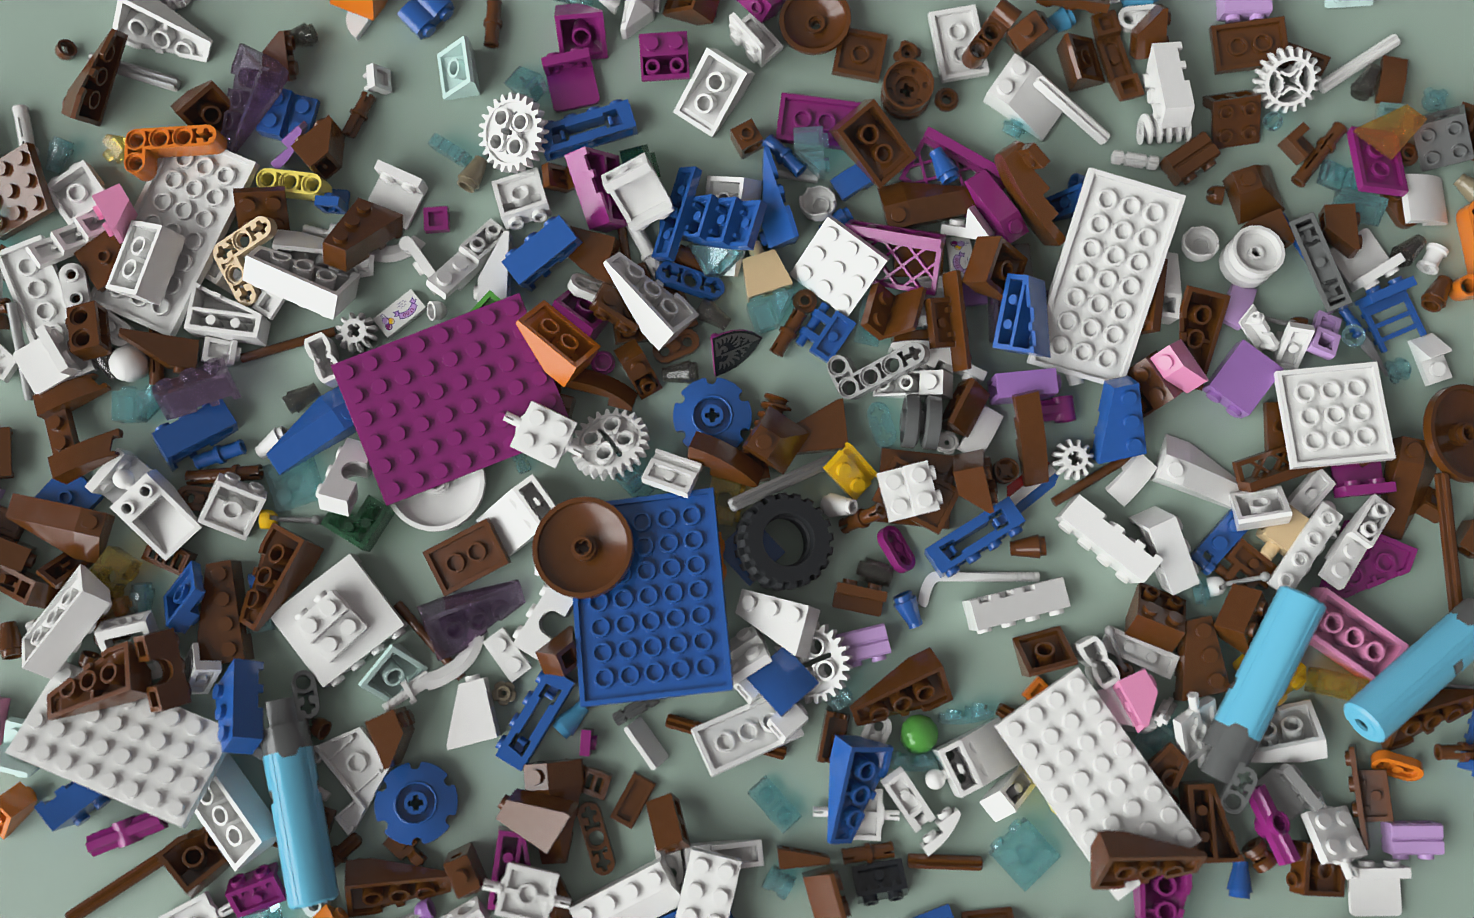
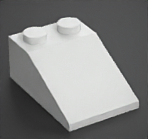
M707 48L673 113L709 136L714 137L744 95L755 73L715 48Z
M1014 54L988 90L983 102L1040 141H1043L1062 114V111L1034 87L1035 80L1043 74L1035 66Z

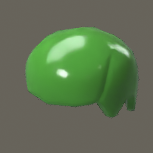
M917 714L910 716L903 722L900 742L909 753L916 755L926 754L936 745L938 727L930 717Z

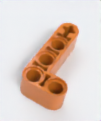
M207 124L133 129L128 132L125 138L124 167L138 179L147 182L151 181L157 174L158 158L221 154L227 148L228 142L223 134Z
M1474 201L1459 209L1456 214V222L1468 275L1452 281L1449 297L1455 301L1474 299ZM1462 284L1465 286L1466 292L1463 290Z

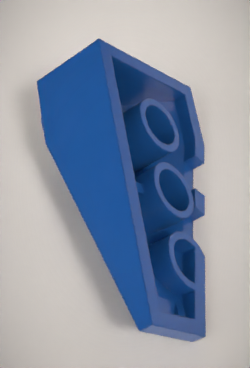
M769 146L764 147L762 160V201L767 204L761 223L762 232L758 233L762 247L766 246L768 251L795 244L799 237L790 205L784 206V203H786L783 185L777 183V179H779L778 171Z
M339 386L321 395L266 453V456L279 475L286 473L357 432Z
M835 735L829 770L827 842L829 844L852 843L865 817L864 810L869 800H874L877 794L874 791L880 779L886 777L894 749L893 746L857 735Z

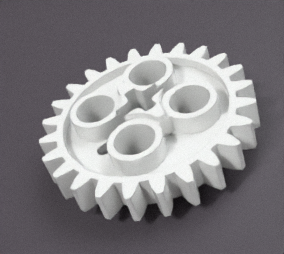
M509 93L508 96L502 94L501 101L493 100L495 107L487 106L489 115H482L486 122L479 124L484 129V132L479 133L478 136L484 138V141L479 146L486 148L482 155L489 157L487 162L494 164L493 168L500 169L502 172L518 174V171L526 172V167L533 168L532 160L540 161L538 152H545L541 145L542 143H548V140L543 138L545 134L549 133V130L543 127L548 123V120L541 119L545 111L539 110L540 104L533 102V98L520 93Z
M618 408L613 413L606 409L605 415L596 412L595 419L588 416L589 423H580L582 430H575L577 438H572V442L585 448L581 458L574 454L571 457L578 470H582L585 476L590 474L594 480L598 475H600L602 481L606 479L607 475H610L612 480H614L617 473L624 477V470L627 469L633 472L632 465H641L639 457L646 458L647 455L644 450L650 449L648 441L651 439L646 424H644L641 417L637 418L635 412L629 414L628 410H624L621 414ZM600 431H602L606 435L611 445L613 447H616L621 457H618L617 454L614 452L613 448L610 446V444L604 440L601 433H599Z
M819 621L817 622L808 659L800 658L799 661L805 664L827 653H831V657L806 667L819 682L805 696L806 704L811 703L813 699L815 704H819L822 702V698L826 702L831 700V695L834 697L838 696L839 691L837 688H846L842 680H849L851 678L845 673L846 670L853 669V666L847 664L846 661L853 658V656L845 655V651L850 646L841 645L844 636L836 638L837 629L828 632L829 624H823L820 628ZM816 640H819L822 644L821 652L815 649L814 644ZM778 645L774 648L778 651L782 648V646ZM826 663L832 668L830 676L824 670Z

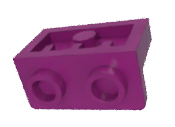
M277 862L269 865L263 864L253 871L245 874L239 873L229 880L225 896L237 918L287 900L286 890L277 875L279 869Z

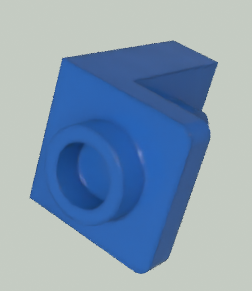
M332 189V193H324V196L315 195L314 205L324 213L345 214L349 209L350 192L344 189Z

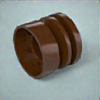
M903 59L895 62L887 70L883 79L881 103L884 110L891 117L905 121L918 118L924 113L934 91V78L931 70L924 63L915 59ZM903 90H906L907 94H910V96L905 97V94L902 93Z

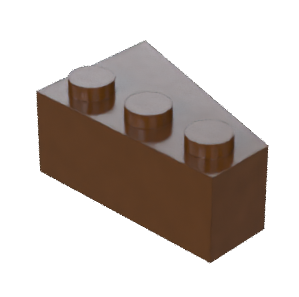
M358 197L324 239L323 263L345 272L349 271L369 258V254L374 250H382L386 247L387 242L393 238L399 239L403 236V214Z
M1201 615L1186 619V633L1176 646V652L1180 658L1174 676H1176L1175 692H1173L1174 700L1186 701L1188 700L1187 694L1192 691L1197 692L1199 698L1226 692L1230 688V683L1212 615Z
M1204 780L1180 781L1178 785L1180 810L1202 839L1192 849L1206 853L1207 858L1204 863L1245 862L1236 844L1233 830L1230 829L1225 817L1226 813L1221 805L1214 784Z

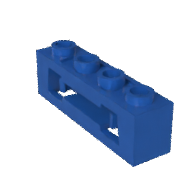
M617 99L604 107L594 106L581 114L571 113L558 121L548 120V123L543 126L544 129L549 130V133L543 137L548 140V143H542L541 146L545 150L544 155L547 162L565 157L564 155L584 146L594 148L637 135V125L629 100ZM607 120H608V122H609L610 128H607V126L605 125V126H602V127H599V128H595V129H592V130H589V131H586V132H582V133H579V134H576V135H573V136H569V139H570V140H567V139H566L565 133H568V135H571V134H574V133H577V132H581V131H584V130H587V129H590V128H594V127H597V126H600V125H604V124H605V121H607Z
M1008 496L994 505V513L984 511L927 547L924 554L940 578L945 575L950 578L961 570L959 566L966 562L970 565L982 557L980 555L981 552L986 549L993 551L1002 544L1001 540L1008 535L1010 538H1013L1023 531L1022 526H1024L1026 520ZM992 519L993 522L991 524L995 530L963 549L960 556L951 561L950 558L957 556L958 552L954 546L986 527L989 520ZM1004 524L1006 525L1004 528L997 531L1001 526H1003ZM949 545H951L947 550H945V551L942 552V550H943L944 548H946V547H948Z
M541 670L535 680L538 683L534 692L529 691L522 702L525 707L520 714L516 712L509 723V726L512 728L507 736L503 734L496 745V748L499 750L495 756L519 771L524 770L523 765L529 763L577 681L567 675L565 677L544 674L543 670ZM547 685H550L544 696L550 700L555 699L559 689L562 690L555 703L553 702L548 706L530 738L526 739L521 736L514 745L513 741L518 734L524 731L544 697L542 693ZM529 741H531L525 753H523L522 751L524 747L527 745Z

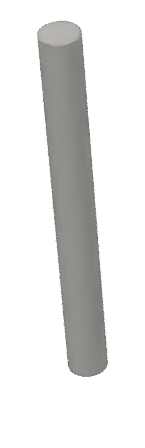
M17 302L6 303L14 348L17 351L24 347L25 343ZM18 366L25 401L33 400V395L35 394Z

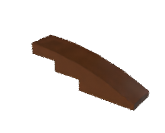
M1035 389L1012 395L1016 417L1013 418L1017 434L1015 441L1024 487L1049 482L1047 445L1039 391Z

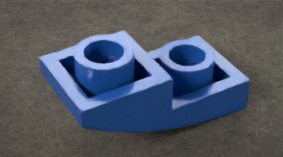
M856 164L830 180L844 202L863 188L868 189L874 185Z

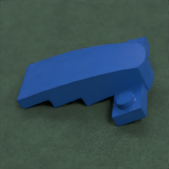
M696 166L679 167L670 196L674 211L667 218L660 220V231L651 257L657 261H675L681 240L715 248L754 250L767 204L762 200L743 201L738 197L718 198L713 194L695 196L702 170Z

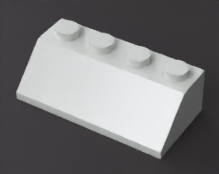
M80 564L22 638L23 669L52 679L57 671L61 672L64 669L67 659L72 652L76 653L79 650L82 640L87 633L91 634L101 615L107 614L112 606L110 589L84 565Z
M227 753L198 805L195 814L234 871H237L270 848L277 838L272 813L231 755Z
M662 855L660 858L576 900L570 906L569 911L573 918H657L678 907L682 890L677 884L676 878L665 860V856Z

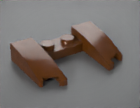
M94 372L62 382L43 394L33 395L37 416L45 420L53 453L52 456L48 457L52 479L66 485L120 455L117 451H111L113 440L123 438V430L119 428L79 442L72 411L112 390L111 386L105 382L101 385L94 380L99 375Z

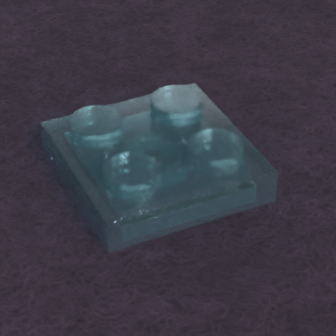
M314 457L282 475L278 474L272 463L262 466L277 513H283L318 500L316 498V490L322 481Z

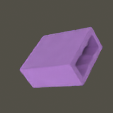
M1243 339L1232 347L1205 383L1202 390L1207 393L1208 399L1222 404L1226 407L1227 413L1241 419L1252 413L1275 382L1274 373L1282 371L1283 368Z
M1056 368L996 373L987 381L990 406L1013 404L1012 395L1035 389L1039 391L1040 401L1049 400L1059 393L1061 377L1056 373Z

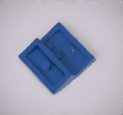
M782 647L771 656L772 662L746 678L781 717L819 684L805 666L792 653Z

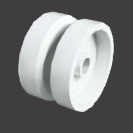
M1260 225L1245 227L1222 249L1219 257L1220 270L1224 277L1233 285L1241 288L1260 286L1283 264L1285 258L1284 244L1280 237L1269 228Z

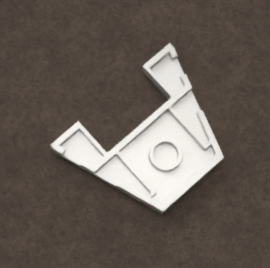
M363 726L313 746L316 766L323 760L354 799L334 817L347 835L355 832L374 800L376 792L380 790L384 783L383 779L393 768L384 770L371 736Z

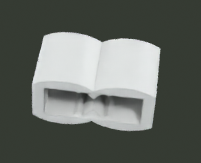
M322 332L306 338L304 341L305 350L314 361V370L317 377L331 388L337 387L338 383L330 366L341 362L336 344Z
M1087 635L1072 644L1073 652L1077 660L1085 666L1086 676L1093 686L1107 689L1120 680L1118 668L1108 659L1106 647L1098 637Z

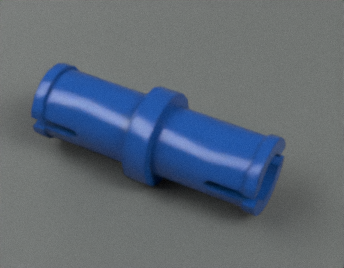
M773 134L765 138L762 146H769L771 154L776 158V162L779 165L783 164L795 178L804 173L807 166L792 154L793 150L790 147H785Z
M239 439L224 446L220 444L213 446L212 450L193 455L194 465L198 470H201L216 463L224 464L228 459L246 454V445L243 440Z

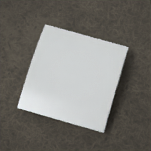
M1405 174L1409 190L1402 197L1405 224L1422 223L1423 226L1447 225L1448 219L1442 178L1427 174Z

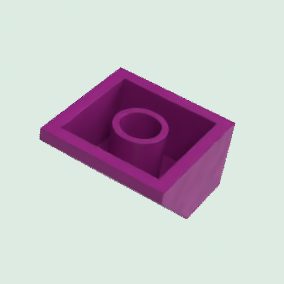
M569 289L556 298L552 304V307L593 340H596L609 323V321L598 319L594 316V312L588 309L592 302L574 296Z

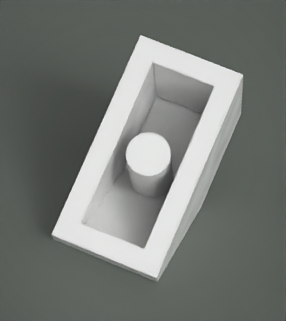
M1020 764L992 786L981 799L980 804L991 818L997 822L1017 812L1036 785Z

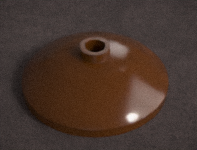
M786 0L780 11V30L784 40L794 50L807 55L824 54L838 47L848 35L851 26L850 7L846 0ZM816 24L820 25L819 29H813L812 27Z

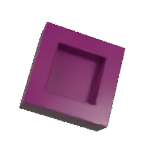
M448 206L423 208L424 232L426 234L450 232Z
M583 728L581 730L579 756H590L592 750L597 749L598 735H593L594 729Z

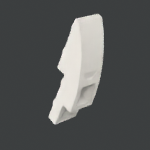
M490 218L460 245L459 252L427 279L426 286L445 300L457 289L459 291L462 290L485 266L503 232L507 230Z
M907 340L893 342L887 351L891 353L908 343L918 342L927 346L930 351L928 362L916 368L918 371L934 370L937 364L940 366V370L962 376L963 381L973 378L979 384L984 381L988 373L972 364V368L969 370L953 372L950 348L930 349L929 341ZM914 349V355L903 357L906 360L912 357L919 359L918 354L921 353V350Z
M1376 494L1371 495L1330 547L1324 557L1326 562L1318 576L1337 590L1343 589L1366 550L1374 546L1395 508Z

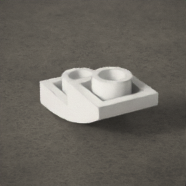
M985 405L969 437L963 436L957 450L966 453L984 449L985 453L1004 416Z
M1144 454L1134 456L1121 467L1123 471L1105 487L1106 491L1124 507L1144 487L1158 468Z
M948 806L937 814L938 818L934 820L939 830H931L922 837L923 841L919 844L928 856L947 840L956 827L961 813L955 806L953 808Z

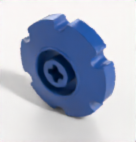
M702 378L692 382L681 392L685 400L682 403H675L673 423L677 433L683 432L686 434L683 444L687 448H689L696 431L720 439L735 448H738L743 443L744 439L740 433L744 430H750L752 411L749 401H741L739 399L742 390L736 384L723 378H716L714 384H709L706 378ZM712 411L715 412L716 416H719L715 418V422H710V419L706 418V416H710Z
M421 762L417 769H413L410 763H405L396 767L385 776L383 781L387 784V787L384 791L376 792L374 809L377 821H386L388 824L387 829L384 831L387 836L405 845H412L414 839L418 837L422 839L423 844H427L441 837L449 829L450 825L447 824L446 819L449 815L457 814L458 793L455 785L447 786L445 784L448 774L444 770L427 762ZM415 796H418L419 800H423V805H420L417 811H415V807L410 806V802L415 800Z

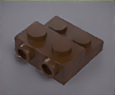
M1292 839L1301 859L1291 863V870L1286 876L1289 891L1303 896L1344 897L1345 875L1341 865L1333 863L1321 865L1311 840Z

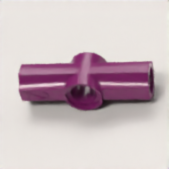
M1265 784L1256 786L1249 799L1251 808L1256 816L1254 820L1255 831L1260 837L1267 839L1279 866H1284L1301 859L1288 833L1290 830L1289 818L1284 812L1277 810Z
M148 813L139 816L134 815L113 823L109 828L86 836L85 845L87 851L95 857L118 847L123 848L143 840L145 836L162 831L169 827L168 822Z

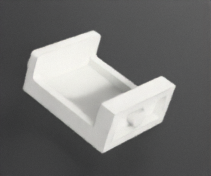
M645 152L601 175L605 190L608 194H611L626 219L631 233L637 230H644L650 223L658 219H665L674 211L672 200Z

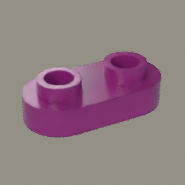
M888 525L879 530L877 541L893 569L898 573H906L913 569L916 563L915 556L898 528Z

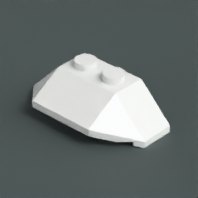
M625 0L621 23L622 39L630 38L653 22L655 12L660 11L661 0Z

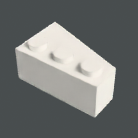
M1181 41L1152 43L1146 73L1141 78L1142 88L1147 93V101L1153 108V117L1157 119L1160 128L1190 127L1195 109L1190 80H1184L1182 71L1187 67L1186 62L1180 61L1179 57L1180 50H1182Z
M1153 506L1128 517L1131 524L1138 526L1143 536L1139 538V541L1145 545L1147 544L1150 555L1154 557L1158 554L1164 559L1154 571L1162 589L1171 595H1175L1200 583L1197 576L1199 569L1190 557L1191 547L1183 537L1181 532L1183 525L1177 516L1157 506Z
M742 589L735 613L793 655L808 659L821 610Z

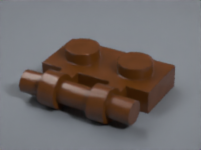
M1240 538L1224 557L1231 563L1230 567L1227 569L1219 563L1214 571L1223 580L1231 581L1239 579L1235 576L1239 570L1247 577L1258 576L1262 572H1268L1271 576L1277 566L1247 541ZM1262 580L1238 584L1253 589L1257 585L1262 589L1269 587L1267 582Z

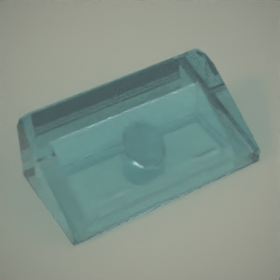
M1340 188L1335 192L1332 204L1355 203L1356 212L1360 213V223L1377 227L1389 199L1348 188Z

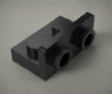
M902 858L851 867L858 904L863 903L864 906H872L878 904V900L889 899V901L893 902L902 900L904 896L908 895V885Z

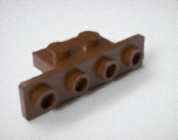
M954 270L942 274L944 297L928 298L924 302L930 349L950 348L953 372H959L972 368V357L969 348V331L966 322V306L964 303L961 271Z
M1350 744L1349 751H1345L1346 766H1351L1353 776H1348L1350 792H1355L1356 802H1352L1354 818H1359L1360 828H1357L1366 850H1369L1370 840L1367 822H1394L1387 768L1359 769L1356 744Z

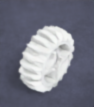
M1287 46L1285 51L1282 48H1277L1276 56L1271 52L1268 53L1269 61L1260 60L1263 68L1261 70L1255 69V73L1259 74V77L1252 79L1254 84H1259L1253 91L1261 94L1262 106L1266 109L1271 107V111L1275 113L1279 109L1281 113H1287L1288 109L1295 112L1297 111V104L1305 107L1306 98L1314 99L1313 95L1310 94L1311 91L1319 90V87L1314 85L1315 82L1322 80L1320 76L1315 75L1321 71L1319 66H1315L1318 60L1314 57L1310 58L1311 52H1303L1301 47H1297L1294 50L1292 46ZM1295 61L1283 70L1277 68L1284 62ZM1304 71V79L1301 85L1299 77ZM1280 74L1285 77L1288 76V78H1290L1289 81L1293 83V85L1289 83L1286 84V82L1283 81L1284 78H1282ZM1271 75H1273L1274 84L1271 87L1272 90L1270 92L1269 82ZM1290 90L1296 91V93H1294L1290 97L1278 99L1281 95L1284 96L1285 93H1287Z

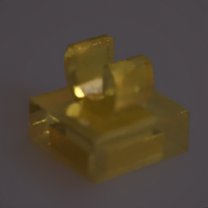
M107 134L102 140L108 148L103 152V157L108 162L114 159L116 163H120L124 159L125 137Z

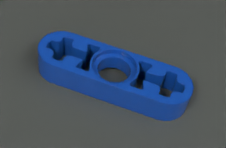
M671 261L662 262L655 271L656 280L658 279L664 283L663 286L708 301H716L725 290L724 283L720 278ZM665 269L668 270L669 275H671L669 278L665 277ZM691 276L694 278L696 285L694 287L688 286L684 281V277ZM710 285L714 286L715 293L711 292Z

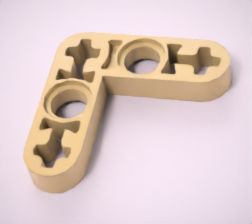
M258 216L218 242L213 249V257L237 302L244 306L252 307L262 292L260 288L254 287L252 284L242 280L245 265L243 257L258 245H263L276 235L277 224L269 217ZM263 223L267 224V226L265 227L266 233L259 232L263 229ZM244 234H247L250 239L247 247H243L240 242ZM225 249H230V251L227 252L228 258L223 257V255L226 253ZM236 268H240L242 271V277L239 281H235L233 277V272ZM247 291L252 292V294L250 295V300L246 299V297L248 296Z

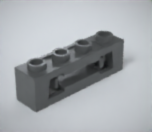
M1314 212L1289 222L1327 314L1330 315L1353 306V302Z

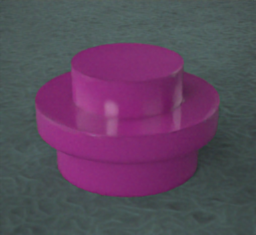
M598 351L591 362V367L594 371L607 375L615 368V358L608 351Z

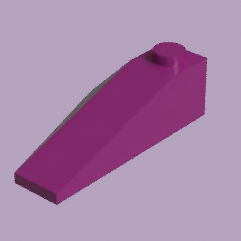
M1192 874L1168 879L1164 878L1163 875H1159L1149 879V883L1141 884L1133 890L1135 918H1183L1186 899L1192 889Z

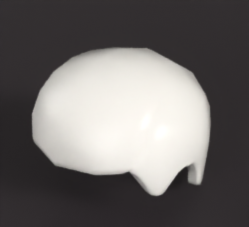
M821 185L808 187L805 193L799 196L801 212L807 219L814 222L826 220L829 215L834 213L837 207L836 196L828 187Z
M1206 226L1191 227L1183 234L1181 240L1182 252L1188 259L1194 262H1204L1211 259L1217 253L1220 246L1218 235L1213 229Z
M124 345L115 349L109 358L110 371L119 380L135 382L138 379L145 378L149 373L148 355L132 345Z

